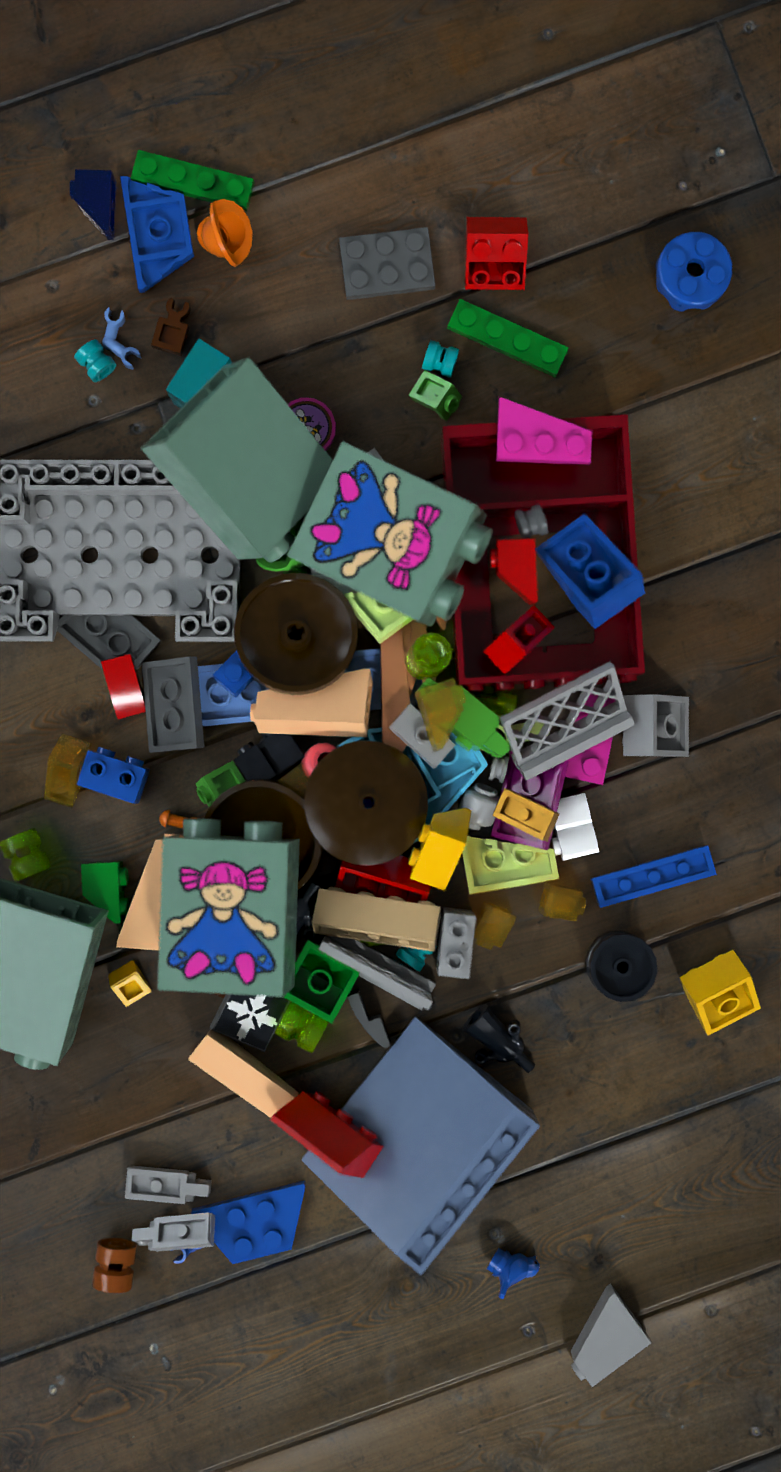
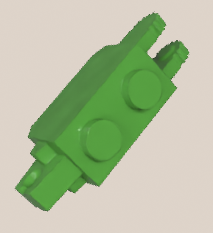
M428 677L418 688L416 694L431 709L428 714L433 717L432 723L444 732L447 729L457 737L455 741L467 751L472 749L475 752L482 749L488 755L491 754V757L493 756L497 759L509 753V743L496 731L499 726L498 716L461 685L451 686L447 689Z

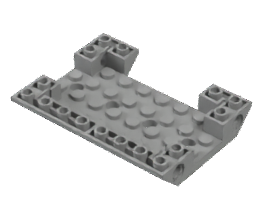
M0 460V642H54L59 619L63 615L176 616V642H235L234 626L240 608L241 559H237L151 460ZM28 548H36L38 551V558L33 563H25L23 560V554ZM88 548H95L98 551V558L93 563H85L83 561V553ZM154 548L158 551V559L151 564L145 563L142 559L144 551ZM209 548L216 549L219 553L217 561L212 564L205 563L202 560L203 552Z

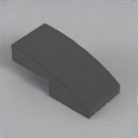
M356 989L349 992L347 996L348 1001L363 1028L382 1047H390V1038L381 1013L369 1017L360 990Z

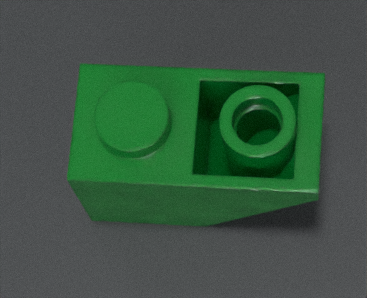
M123 861L81 864L82 895L95 907L109 910L107 917L114 924L124 922L130 908L129 898H124V886L128 885V869L123 867Z

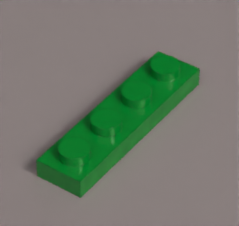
M141 150L137 152L131 174L132 181L145 185L150 183L159 186L162 190H172L182 193L187 197L211 203L220 199L231 200L246 212L255 184L252 178Z
M459 299L447 326L448 330L555 378L569 347L462 299Z

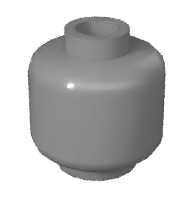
M475 783L474 786H469L463 793L457 809L468 808L471 810L469 828L480 830L481 827H489L494 823L496 817L493 816V813L500 799L497 796V790L482 783Z

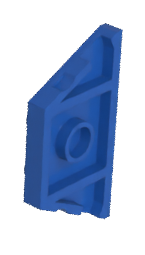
M120 176L139 292L144 293L194 257L186 200L182 193L172 190L165 191L159 186L150 183L145 185L132 181L130 177Z
M304 1180L193 1208L191 1214L209 1212L215 1215L214 1243L232 1264L292 1250L306 1183Z

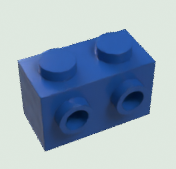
M99 746L97 751L88 750L76 785L138 804L150 772L149 768L143 767L144 761L127 756L124 761L114 757L115 751ZM100 765L102 766L101 774L98 772V767ZM128 774H130L132 778L130 783H128L126 779Z

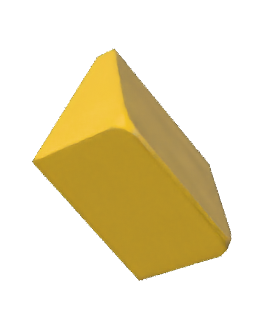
M133 960L108 975L111 989L126 1007L152 992L139 967Z

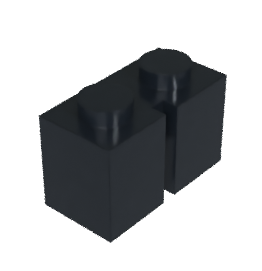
M263 733L262 735L265 739L259 744L254 745L251 741L237 750L240 756L235 758L234 761L247 781L255 779L272 780L304 758L303 751L291 734Z

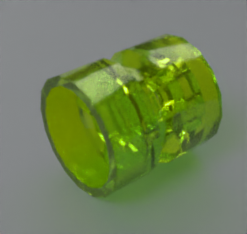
M427 633L420 636L409 648L405 656L408 672L419 680H426L428 677L434 679L448 666L452 658L450 643L445 637L437 633Z
M36 828L26 830L0 842V849L4 859H10L11 861L8 868L14 882L52 867L46 852L39 849L42 842ZM29 847L31 854L19 858L17 851Z
M291 1001L274 1034L288 1042L293 1039L296 1040L297 1047L312 1054L329 1022L313 1013H309L308 1010Z

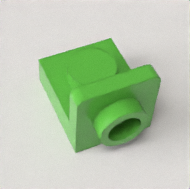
M424 370L411 390L409 397L413 401L435 411L441 419L447 421L451 414L457 410L462 395L452 383Z
M231 761L203 776L196 783L197 794L200 800L210 807L223 792L245 780L234 761Z

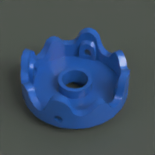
M687 232L673 238L664 247L655 264L656 287L676 311L707 309L722 297L732 277V261L728 250L717 238L703 232ZM689 263L699 264L702 268V275L697 277L691 276L687 271V265Z

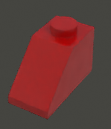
M535 539L497 540L495 549H490L491 568H496L497 577L528 605H535L538 602Z
M533 605L484 652L506 674L555 627Z

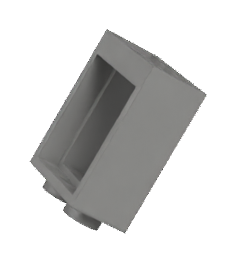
M442 907L436 960L438 976L469 979L476 920L472 910Z

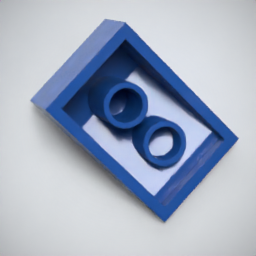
M583 514L535 548L537 555L573 605L594 629L645 594L642 574L586 514Z

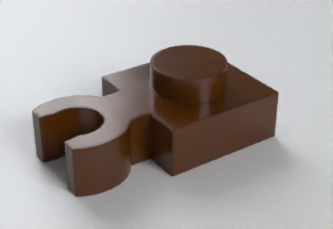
M169 298L166 304L169 314L168 319L159 316L151 346L153 349L182 356L189 331V325L182 323V321L189 316L190 305L188 302H185L183 309L180 312H175L173 310L175 301L173 298Z

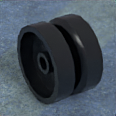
M622 930L608 931L597 937L589 946L585 958L586 973L591 983L607 998L618 1002L634 1001L646 995L654 985L658 973L657 959L651 947L636 935ZM624 961L626 967H621L620 972H618V963Z

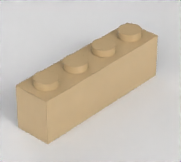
M329 887L327 890L319 889L312 926L315 934L435 952L441 910L439 906H435L434 903L429 901L412 903L406 902L403 898L397 896H389L386 899L375 897V895L369 892L352 894L346 893L343 889L337 887Z

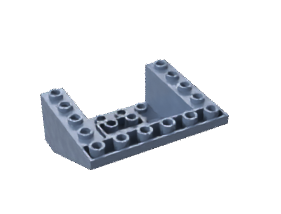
M415 1015L341 1108L354 1117L353 1124L359 1128L365 1126L377 1135L375 1140L384 1146L365 1177L341 1175L309 1150L302 1157V1161L399 1258L422 1275L540 1125L534 1111Z

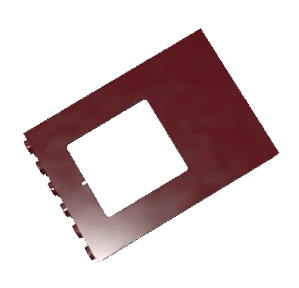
M628 414L561 418L563 421L592 431L591 462L589 465L496 461L498 423L442 426L441 452L444 490L476 505L485 512L487 516L482 525L492 529L491 537L520 535L514 512L518 510H523L524 512L531 510L532 506L537 504L541 506L544 513L548 533H558L580 516L586 514L638 570ZM487 548L476 564L465 559L454 581L463 586L464 591L460 603L452 615L456 683L469 693L482 692L484 686H494V691H509L516 684H524V689H539L544 687L547 682H554V687H561L608 662L614 665L619 684L637 681V676L645 673L639 597L594 629L593 643L546 646V652L542 651V647H534L504 674L484 652L493 643ZM608 675L599 679L596 685L606 683V679H609Z

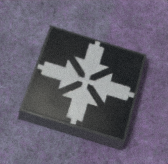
M226 994L210 1028L215 1032L265 1052L290 1000L276 996Z

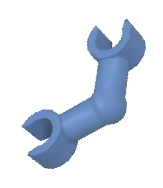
M108 307L105 311L107 327L102 345L105 349L120 357L126 368L134 369L132 364L126 361V358L130 354L141 358L139 351L133 347L126 348L116 341L118 329L125 322L123 310L120 313V318L112 321L110 320L111 310Z

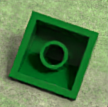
M308 939L295 962L294 988L283 997L332 1024L360 972L318 950L320 945Z

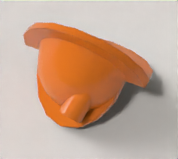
M220 199L210 203V215L199 224L197 237L199 243L206 251L218 258H226L230 265L236 267L249 254L252 246L253 232L250 220L243 208L234 201Z

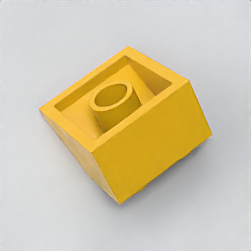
M463 808L436 813L433 815L429 825L424 823L418 841L422 843L419 849L413 848L409 857L408 865L412 866L410 879L445 891L467 842L471 817L470 809Z
M734 950L720 954L712 961L698 968H693L679 977L684 992L707 1036L761 1009L751 975Z

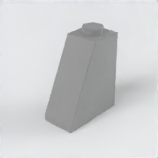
M609 1284L603 1291L571 1349L574 1361L571 1364L572 1369L581 1381L586 1378L592 1387L651 1344L647 1332L612 1284Z

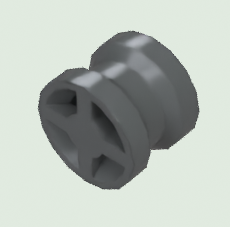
M539 504L533 505L531 510L525 512L523 510L514 512L522 539H530L535 534L541 536L548 534L545 516Z

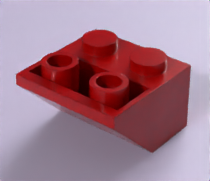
M527 217L466 218L465 289L525 290L529 236Z

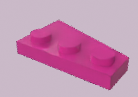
M499 397L496 461L590 464L592 431Z
M590 694L584 705L593 707L599 695ZM607 698L602 708L615 702V699ZM580 711L575 722L586 717L589 713ZM613 737L568 759L565 777L603 785Z

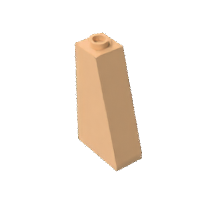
M360 669L343 673L331 685L309 694L289 695L270 689L257 692L256 703L251 704L250 719L252 722H255L258 733L367 737L373 690L370 669Z
M165 833V834H164V837L171 836V835H175V834H166V833ZM163 839L155 840L118 936L116 947L159 950Z
M213 1030L207 1033L188 1058L192 1063L270 1118L298 1096V1092L232 1038Z

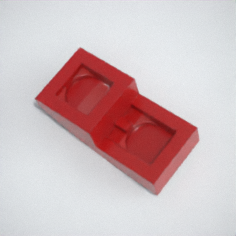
M131 654L101 661L117 720L146 712Z

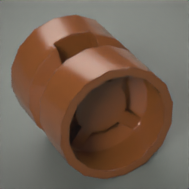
M104 1238L97 1242L95 1260L99 1265L94 1268L92 1281L94 1289L106 1293H124L131 1290L134 1270L130 1266L135 1263L137 1250L135 1242L123 1238Z

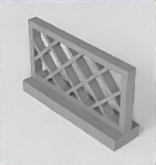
M611 662L500 717L512 751L511 757L526 781L634 726L633 718L625 705L615 667ZM608 675L609 679L603 689L596 688L597 681ZM577 690L582 691L576 703L567 701L571 693ZM590 694L599 695L593 707L584 705ZM607 698L615 699V702L602 708ZM550 704L554 705L548 717L539 715L544 707ZM563 707L572 709L565 721L557 719ZM580 711L589 713L586 717L575 722ZM520 719H527L521 731L511 728L510 724ZM535 722L544 723L538 735L529 733ZM552 726L561 727L559 731L547 736ZM525 739L534 741L533 744L520 750Z
M325 935L320 943L318 950L360 972V977L421 1011L423 1008L429 1010L433 1002L431 993L436 986V982L360 940Z

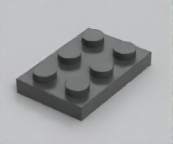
M428 227L339 238L346 300L435 290Z
M63 615L59 619L57 628L61 635L101 669V661L131 654L135 671H137L162 642L132 615Z
M189 656L142 663L149 753L204 748L197 657Z

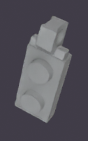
M129 1165L127 1168L125 1198L185 1204L186 1202H194V1196L209 1197L212 1180L196 1179V1173L187 1170Z
M208 1212L156 1217L154 1221H150L149 1227L132 1229V1242H136L138 1246L148 1245V1250L157 1252L214 1247L215 1215Z

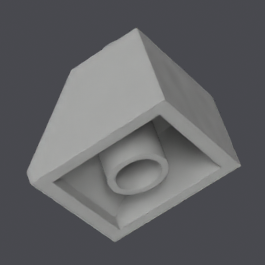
M656 694L624 695L625 705L633 718L634 726L623 731V756L689 757V697Z

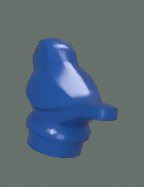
M498 1248L487 1270L493 1273L492 1276L499 1277L501 1285L499 1298L504 1299L509 1287L524 1278L535 1276L540 1269V1264L535 1255L533 1257H526L521 1253L511 1255L509 1251L506 1250L505 1252Z

